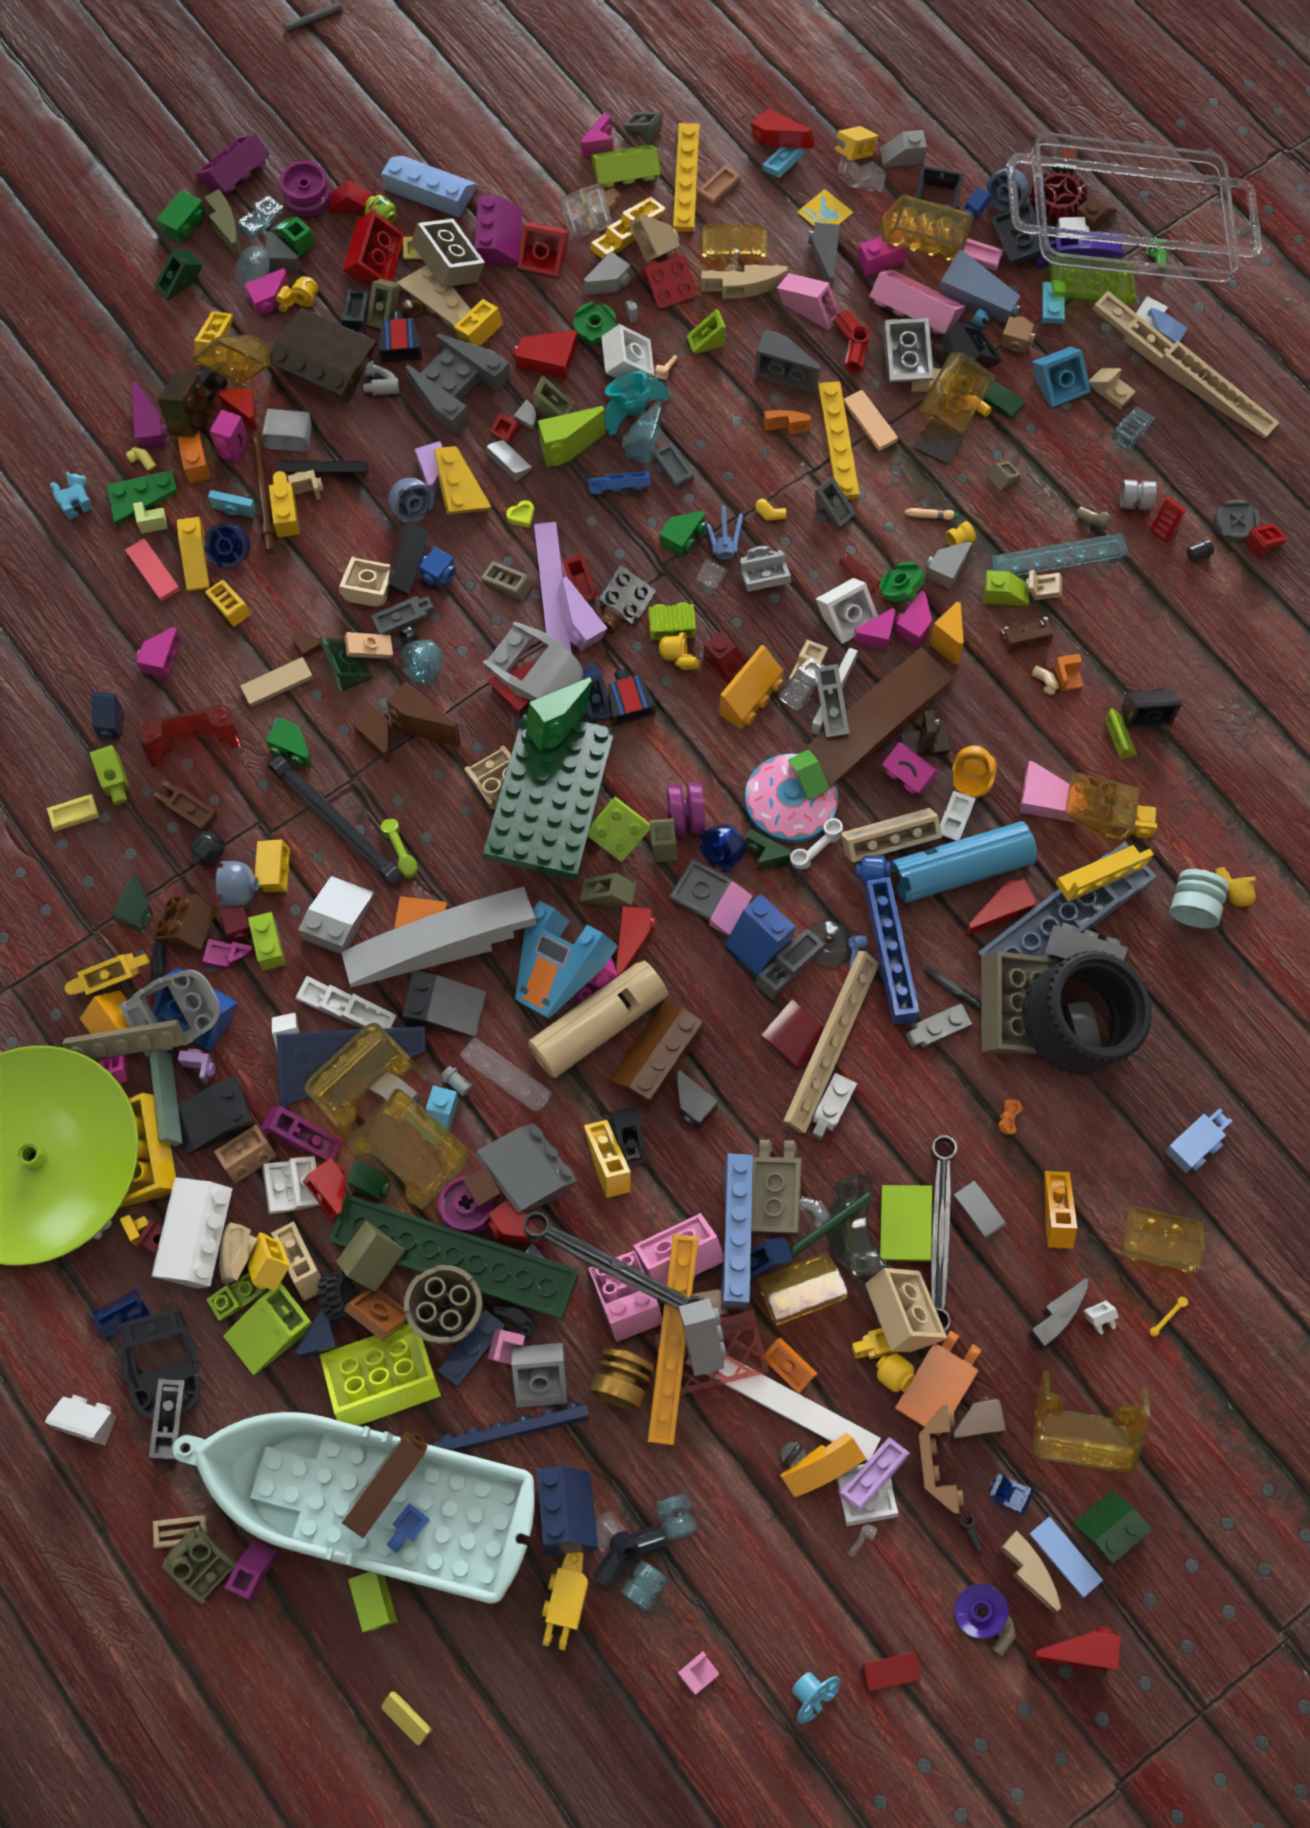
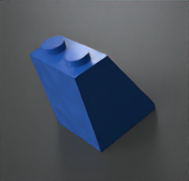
M760 894L742 911L725 946L758 977L775 960V957L793 942L795 926Z

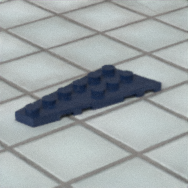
M425 1026L276 1034L280 1106L285 1107L290 1103L305 1099L323 1090H328L371 1071H376L384 1066L426 1051Z

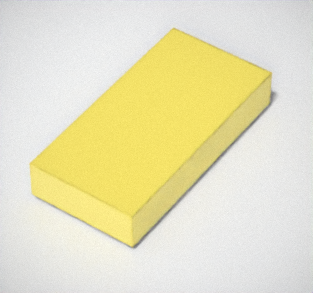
M92 794L47 808L54 832L100 817Z

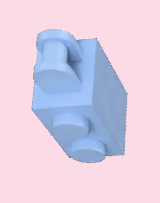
M1220 1108L1210 1118L1203 1114L1165 1151L1185 1173L1191 1168L1195 1171L1198 1170L1206 1162L1203 1157L1210 1152L1214 1155L1223 1146L1220 1142L1226 1136L1223 1130L1232 1120L1230 1118L1227 1119L1221 1113L1222 1110ZM1213 1120L1220 1125L1219 1128L1212 1122Z

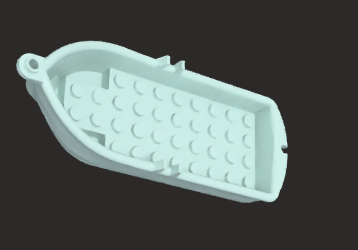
M270 1413L234 1423L206 1440L184 1435L179 1437L173 1445V1454L176 1459L183 1463L197 1466L204 1484L221 1509L235 1523L257 1538L288 1550L485 1603H497L503 1598L519 1570L527 1549V1545L516 1542L517 1537L520 1534L530 1537L534 1516V1479L528 1471L428 1445L420 1462L362 1539L343 1525L342 1521L353 1499L401 1438L386 1431L382 1433L371 1430L367 1426L359 1427L306 1413ZM190 1445V1451L183 1453L184 1446ZM410 1503L431 1521L414 1542L407 1538L401 1549L395 1553L386 1544L398 1530L392 1524Z

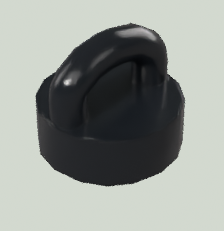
M797 1442L787 1443L783 1446L780 1453L781 1462L787 1468L792 1467L806 1457L805 1448Z

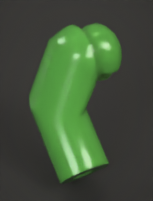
M1155 241L1147 242L1145 246L1146 253L1156 260V270H1166V250Z

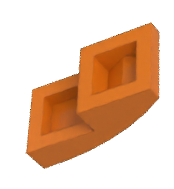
M764 411L763 424L765 431L787 428L788 435L810 432L811 417L810 415L795 411Z

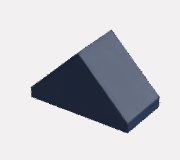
M320 1310L295 1353L300 1358L306 1359L338 1348L332 1321L329 1320V1317L326 1318L325 1312Z

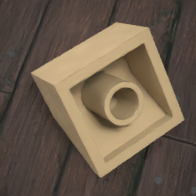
M644 214L628 222L646 262L680 246L677 231L672 229V226Z

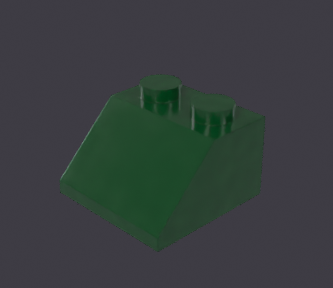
M1112 1490L1072 1523L1106 1566L1113 1564L1152 1530L1135 1508Z

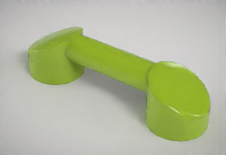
M386 819L380 825L382 835L391 840L399 857L398 869L402 872L404 878H412L418 872L417 863L412 856L407 854L399 837L400 827L398 821Z

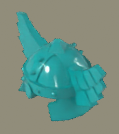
M644 371L630 372L613 380L605 389V393L611 398L604 410L606 412L604 417L605 429L609 430V435L616 434L619 424L628 414L641 416L649 401L654 399L667 401L671 396L668 394L669 389L664 386V383L658 381V378H647V373Z

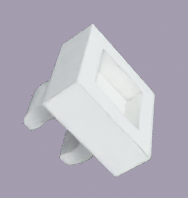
M1107 1301L1083 1310L1086 1320L1094 1325L1095 1330L1100 1334H1103L1102 1325L1108 1323V1326L1112 1329L1116 1328L1114 1319L1119 1318L1116 1308Z

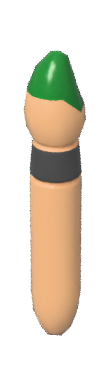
M918 508L905 510V514L910 517L953 520L960 517L957 512L952 510L941 511Z

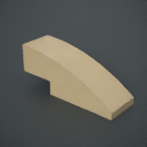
M1015 1531L1000 1548L1019 1567L1013 1576L1053 1613L1057 1612L1061 1605L1047 1569L1031 1545L1018 1531Z

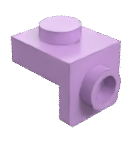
M198 1049L180 1050L178 1061L182 1067L201 1069L199 1078L203 1083L208 1084L210 1077H213L215 1073V1063H213L210 1055L204 1054Z

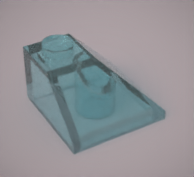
M656 401L630 427L629 434L624 435L622 448L625 449V458L651 463L661 430L660 401Z

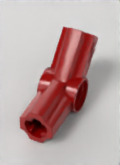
M844 310L834 318L833 324L849 343L844 368L849 372L857 373L863 369L870 332L866 327L858 323L850 311Z

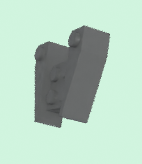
M438 333L436 337L438 349L441 353L421 373L409 365L406 366L408 382L436 422L455 435L468 422L467 407L460 400L480 380L497 392L511 378L510 365L508 361L492 350Z

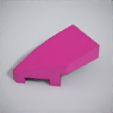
M208 939L202 964L227 968L249 954L253 946L237 942L228 944Z

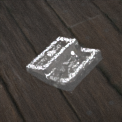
M600 183L585 187L559 199L567 230H570L569 237L571 240H577L590 232L597 233L613 224L602 184Z

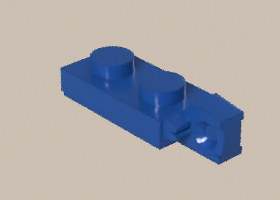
M647 471L588 478L590 494H601L606 489H611L612 492H619L627 487L641 490L651 485L649 472Z

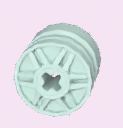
M1187 869L1182 871L1175 888L1177 893L1172 899L1169 910L1171 916L1177 921L1192 927L1213 928L1218 926L1223 912L1222 904L1226 900V894L1229 889L1228 882L1223 877L1206 870Z

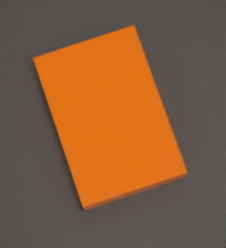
M400 896L394 929L447 910V902ZM437 965L421 970L436 971Z

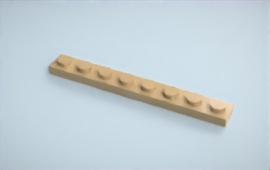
M858 951L785 1116L784 1122L798 1133H806L880 964L866 951Z

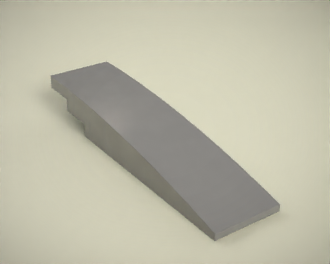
M521 887L416 920L341 952L350 987L492 951V943L514 938V930L536 925V919L525 888Z

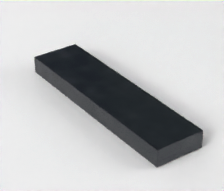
M281 460L277 463V471L366 472L369 469L367 460Z

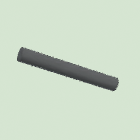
M340 2L285 23L284 27L289 32L343 10Z

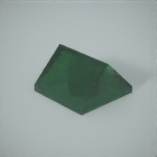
M326 637L319 639L323 655L340 692L373 678L364 657L347 656L345 639Z

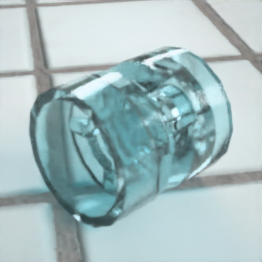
M688 1494L676 1495L655 1503L659 1518L664 1520L662 1529L666 1540L680 1538L698 1531L694 1515L689 1514L692 1507ZM677 1512L679 1516L674 1518L673 1513Z
M641 1560L633 1572L635 1578L628 1579L620 1592L636 1605L649 1612L656 1601L655 1592H661L669 1579L657 1569Z

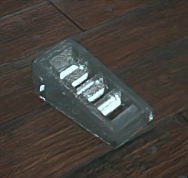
M1136 407L1117 426L1111 439L1130 450L1155 418ZM1136 415L1140 416L1141 418H1143V419L1146 420V421L1144 422V421L1141 420L1140 418L1136 417ZM1132 420H1135L1136 422H1138V423L1141 424L1142 426L1137 425V424L1134 423Z

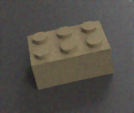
M454 219L417 224L411 244L442 287L478 282L485 262Z

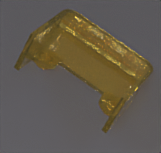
M370 1023L308 1078L305 1083V1091L332 1123L356 1146L359 1142L347 1128L357 1118V1109L352 1104L388 1071L400 1077L414 1068L425 1081L429 1077L378 1023Z
M1044 1371L1036 1404L1033 1453L1038 1458L1117 1472H1130L1134 1470L1138 1463L1151 1416L1148 1387L1142 1388L1138 1406L1122 1405L1115 1410L1112 1419L1062 1410L1063 1400L1058 1394L1050 1392L1049 1371Z

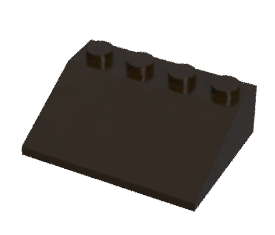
M301 307L275 341L267 362L283 372L350 402L377 342Z

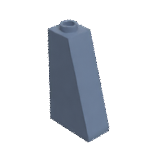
M962 250L958 251L941 280L939 293L973 310L978 311L981 308L988 313L989 317L1007 324L1009 316L1017 317L1021 308L1018 305L1020 295Z

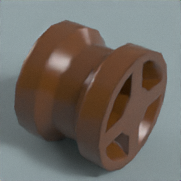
M606 606L603 609V615L598 616L607 627L606 633L614 634L617 630L616 626L624 620L623 614L612 606Z

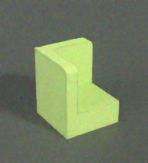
M142 502L133 503L136 522L141 534L168 529L163 508L146 511Z

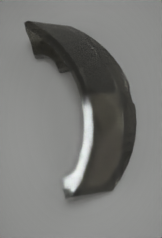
M855 1173L837 1182L834 1188L836 1196L833 1205L828 1207L827 1221L866 1192L871 1194L875 1178ZM869 1204L828 1232L830 1245L838 1262L841 1265H845L852 1275L859 1278L875 1276L883 1268L894 1269V1267H891L882 1259L873 1244L868 1224Z

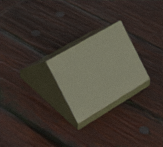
M365 1220L336 1262L347 1277L376 1292L406 1250Z

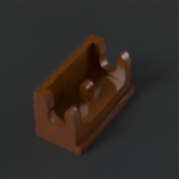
M1045 616L1036 623L1010 629L1008 625L1003 626L1000 634L1006 652L1009 654L1051 644L1054 631L1051 628L1048 617Z

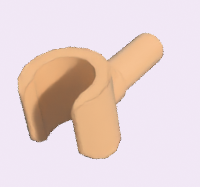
M674 355L665 366L657 365L655 378L666 380L671 366L677 361L678 357Z

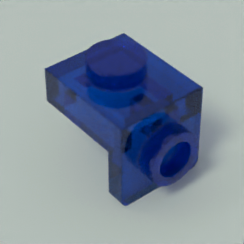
M999 1473L997 1478L992 1481L989 1489V1497L997 1505L1021 1515H1025L1034 1494L1032 1488L1012 1481L1002 1473Z

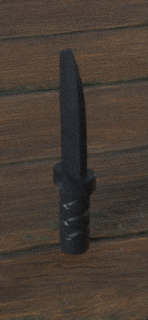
M930 965L925 966L929 975L953 993L954 997L965 1000L977 1010L981 1009V1000L965 991V987L962 985L957 986Z

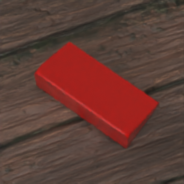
M916 1652L862 1664L869 1692L921 1680Z

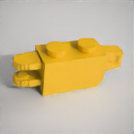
M132 953L122 954L77 972L78 978L66 983L65 991L68 995H76L83 992L89 995L136 977L140 973L138 968L150 963L147 954L135 958Z
M584 1553L566 1554L562 1567L558 1568L557 1574H551L548 1589L553 1590L551 1600H545L542 1616L546 1617L545 1622L547 1624L543 1645L549 1646L552 1641L554 1626L563 1627L562 1636H560L559 1649L561 1650L566 1648L570 1629L578 1631L589 1583L585 1575L582 1574Z

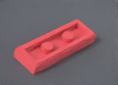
M145 539L125 549L127 555L161 602L180 591L177 583Z

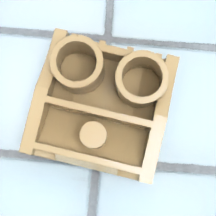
M504 745L500 747V750L473 766L464 768L466 774L480 791L490 809H496L511 758L510 752Z
M231 1222L225 1227L219 1251L220 1277L224 1285H229L231 1282L238 1280L257 1241V1238L249 1235L250 1229Z

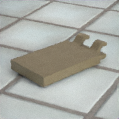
M760 1140L759 1157H753L751 1233L799 1234L802 1159L795 1158L797 1150L795 1141H784V1158L771 1157L772 1143H770V1140Z

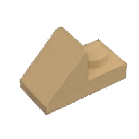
M1101 368L1089 380V385L1121 410L1134 397L1136 391L1119 379L1122 369Z

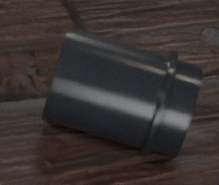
M1209 539L1202 540L1200 543L1187 547V556L1191 562L1210 557L1214 554V546Z

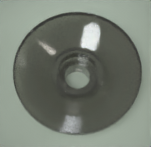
M824 921L810 929L825 944L812 959L815 963L825 967H834L844 963L850 957L852 949L849 946V939L852 936L846 927L837 922ZM832 938L834 943L828 944L825 940Z

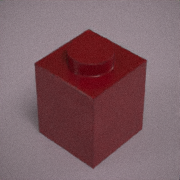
M243 904L219 908L230 942H242L247 940L249 936H252L249 917Z

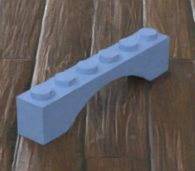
M728 1154L725 1161V1239L721 1282L722 1309L746 1310L749 1304L753 1155Z

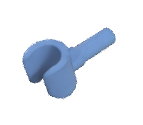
M852 936L849 939V946L852 949L849 968L852 967L859 949L866 948V936Z

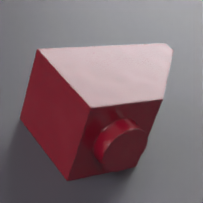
M722 631L704 643L703 657L730 684L745 666V662L737 647Z

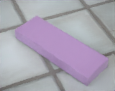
M889 1437L840 1491L839 1496L860 1513L909 1458L910 1453Z

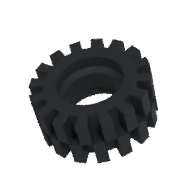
M343 1271L322 1276L319 1279L320 1283L317 1284V1287L320 1289L317 1291V1295L320 1296L318 1303L322 1304L321 1310L325 1312L326 1318L338 1320L350 1317L344 1309L350 1301L358 1296V1292L354 1290L356 1285L355 1283L352 1284L353 1279L347 1277Z

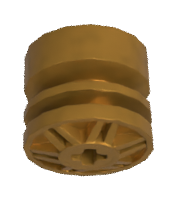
M603 1349L602 1357L607 1361H599L598 1366L607 1372V1375L595 1374L589 1392L612 1404L639 1410L645 1396V1391L636 1386V1384H649L650 1378L645 1374H652L654 1365L640 1356L625 1350Z

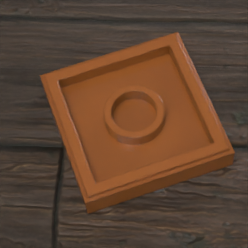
M368 1288L350 1301L344 1309L346 1313L382 1341H385L408 1323L404 1308L380 1289L374 1292Z

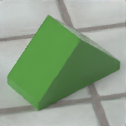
M809 749L788 759V763L808 800L830 790L819 761Z

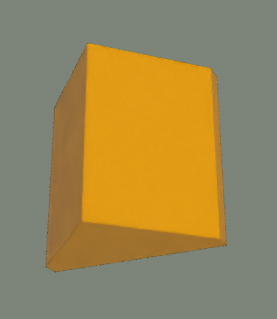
M956 602L934 623L929 644L954 665L959 663L964 644L961 602Z
M120 990L95 996L80 1017V1020L91 1034L129 1028L130 1026L119 1007V1004L127 1001V999Z

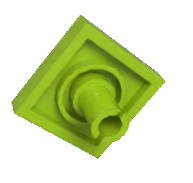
M614 797L590 825L588 837L622 862L649 832L650 823L617 797Z

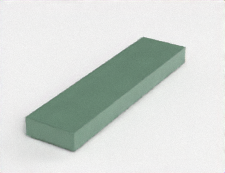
M161 1049L149 1050L159 1141L177 1146L182 1144L172 1054L166 1051L163 1052Z

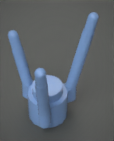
M722 506V537L718 538L717 543L710 524H707L706 528L713 547V554H717L719 559L725 560L733 558L734 554L738 553L737 545L743 514H739L732 541L731 537L727 536L726 507Z

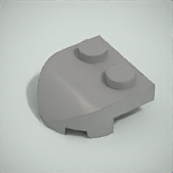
M759 546L749 549L747 556L741 557V574L747 592L791 583V575L785 563V555L781 550L775 552L771 551L769 546Z

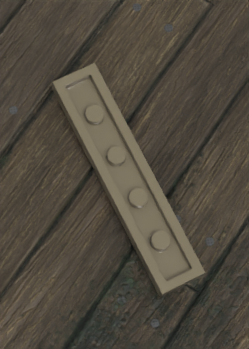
M177 1019L69 1037L64 1039L62 1045L65 1049L76 1051L94 1060L184 1045L186 1037Z

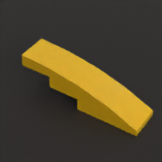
M652 197L647 198L624 211L621 220L608 226L603 236L591 242L590 250L602 259L610 252L613 254L618 253L635 240L628 222L642 214L658 219L665 212L666 208Z

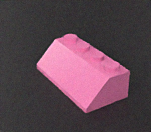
M892 269L879 273L869 296L875 299L874 303L882 307L887 305L893 308V312L900 316L907 315L912 317V319L929 318L931 331L938 335L946 334L957 323L966 309L965 305Z

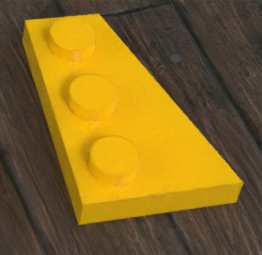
M456 446L435 448L433 454L447 515L490 510V503Z

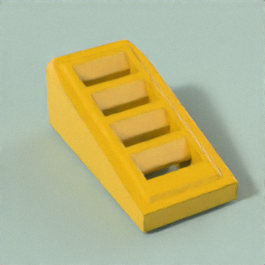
M223 579L205 591L209 599L232 626L238 625L251 615L247 605ZM226 590L223 594L216 598L217 595Z

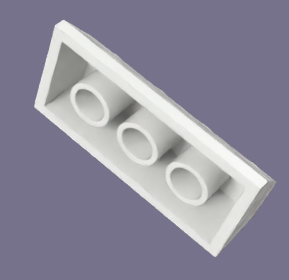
M184 1178L174 1179L152 1277L196 1289L210 1287L232 1188L209 1181Z

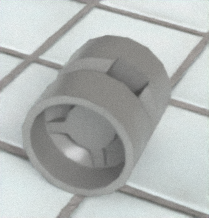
M1124 479L1120 491V508L1134 509L1138 506L1140 510L1152 511L1156 501V482L1142 481L1138 484L1137 480Z

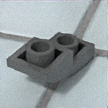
M1082 1001L1066 1004L1068 1027L1072 1028L1073 1033L1083 1042L1091 1046L1101 1047L1098 1026L1091 1002Z

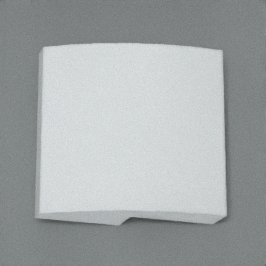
M315 1156L290 1158L287 1162L263 1164L262 1169L269 1214L319 1206V1203L302 1182L308 1173L316 1169Z
M865 1464L857 1465L837 1478L839 1493ZM891 1478L860 1513L841 1498L846 1526L898 1517Z

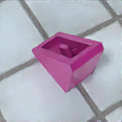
M892 608L855 628L853 641L857 644L887 650L895 610Z

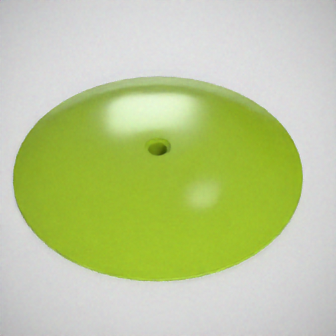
M27 1046L0 1053V1264L23 1266L38 1264L64 1256L92 1239L112 1219L125 1199L134 1178L138 1159L139 1138L132 1105L123 1088L111 1073L91 1058L76 1051L54 1046ZM36 1152L35 1158L29 1161L30 1154Z

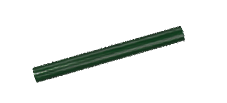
M866 1192L790 1247L789 1250L792 1257L794 1258L873 1201L872 1195Z

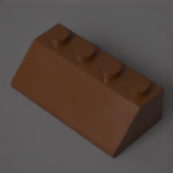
M662 1003L610 1078L609 1083L650 1108L702 1032L703 1021L683 1008Z

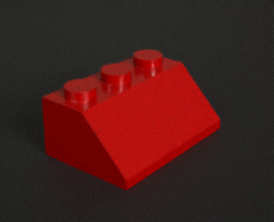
M374 210L358 218L342 271L359 283L372 285V282L379 279L392 281L405 233Z

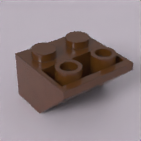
M196 894L172 896L165 904V912L162 919L156 925V933L153 939L187 951L201 950L218 907Z

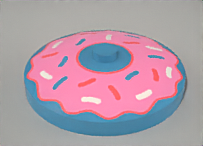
M798 754L778 755L764 761L751 774L745 790V808L753 825L765 836L784 843H800L819 836L824 832L825 822L835 817L838 807V789L836 784L822 796L819 795L810 800L807 799L792 768L788 765V759Z

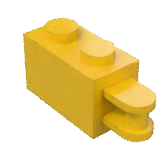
M276 472L273 475L274 485H269L273 523L277 536L299 535L296 499L292 484L287 481L284 472Z
M259 1233L246 1264L252 1283L262 1290L267 1288L276 1291L290 1264L282 1242L272 1239L264 1233Z

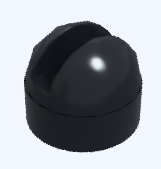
M406 626L398 631L401 641L406 646L413 644L418 639V631L412 626Z

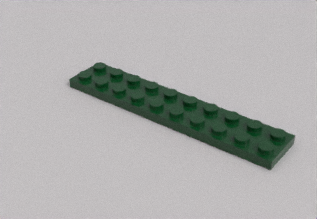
M346 1195L342 1211L338 1215L328 1241L330 1243L346 1248L362 1224L367 1220L406 1250L396 1265L419 1273H423L438 1265L455 1266L466 1271L474 1279L482 1294L560 1320L564 1319L580 1275L579 1270L367 1200Z

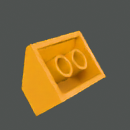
M761 645L720 694L719 715L741 730L746 724L750 725L753 722L760 707L764 708L767 705L773 691L777 692L784 682L782 680L783 669L765 646Z

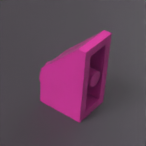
M284 268L245 284L248 298L258 316L270 313L279 307L280 303L276 301V296L283 286L289 285Z
M172 627L143 642L142 648L137 651L135 658L142 673L164 678L168 677L181 641L177 628Z

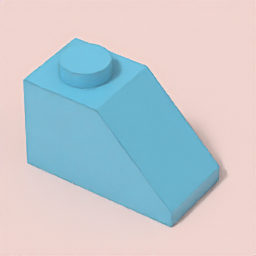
M437 1086L432 1087L426 1106L421 1140L446 1145L459 1102L456 1091Z

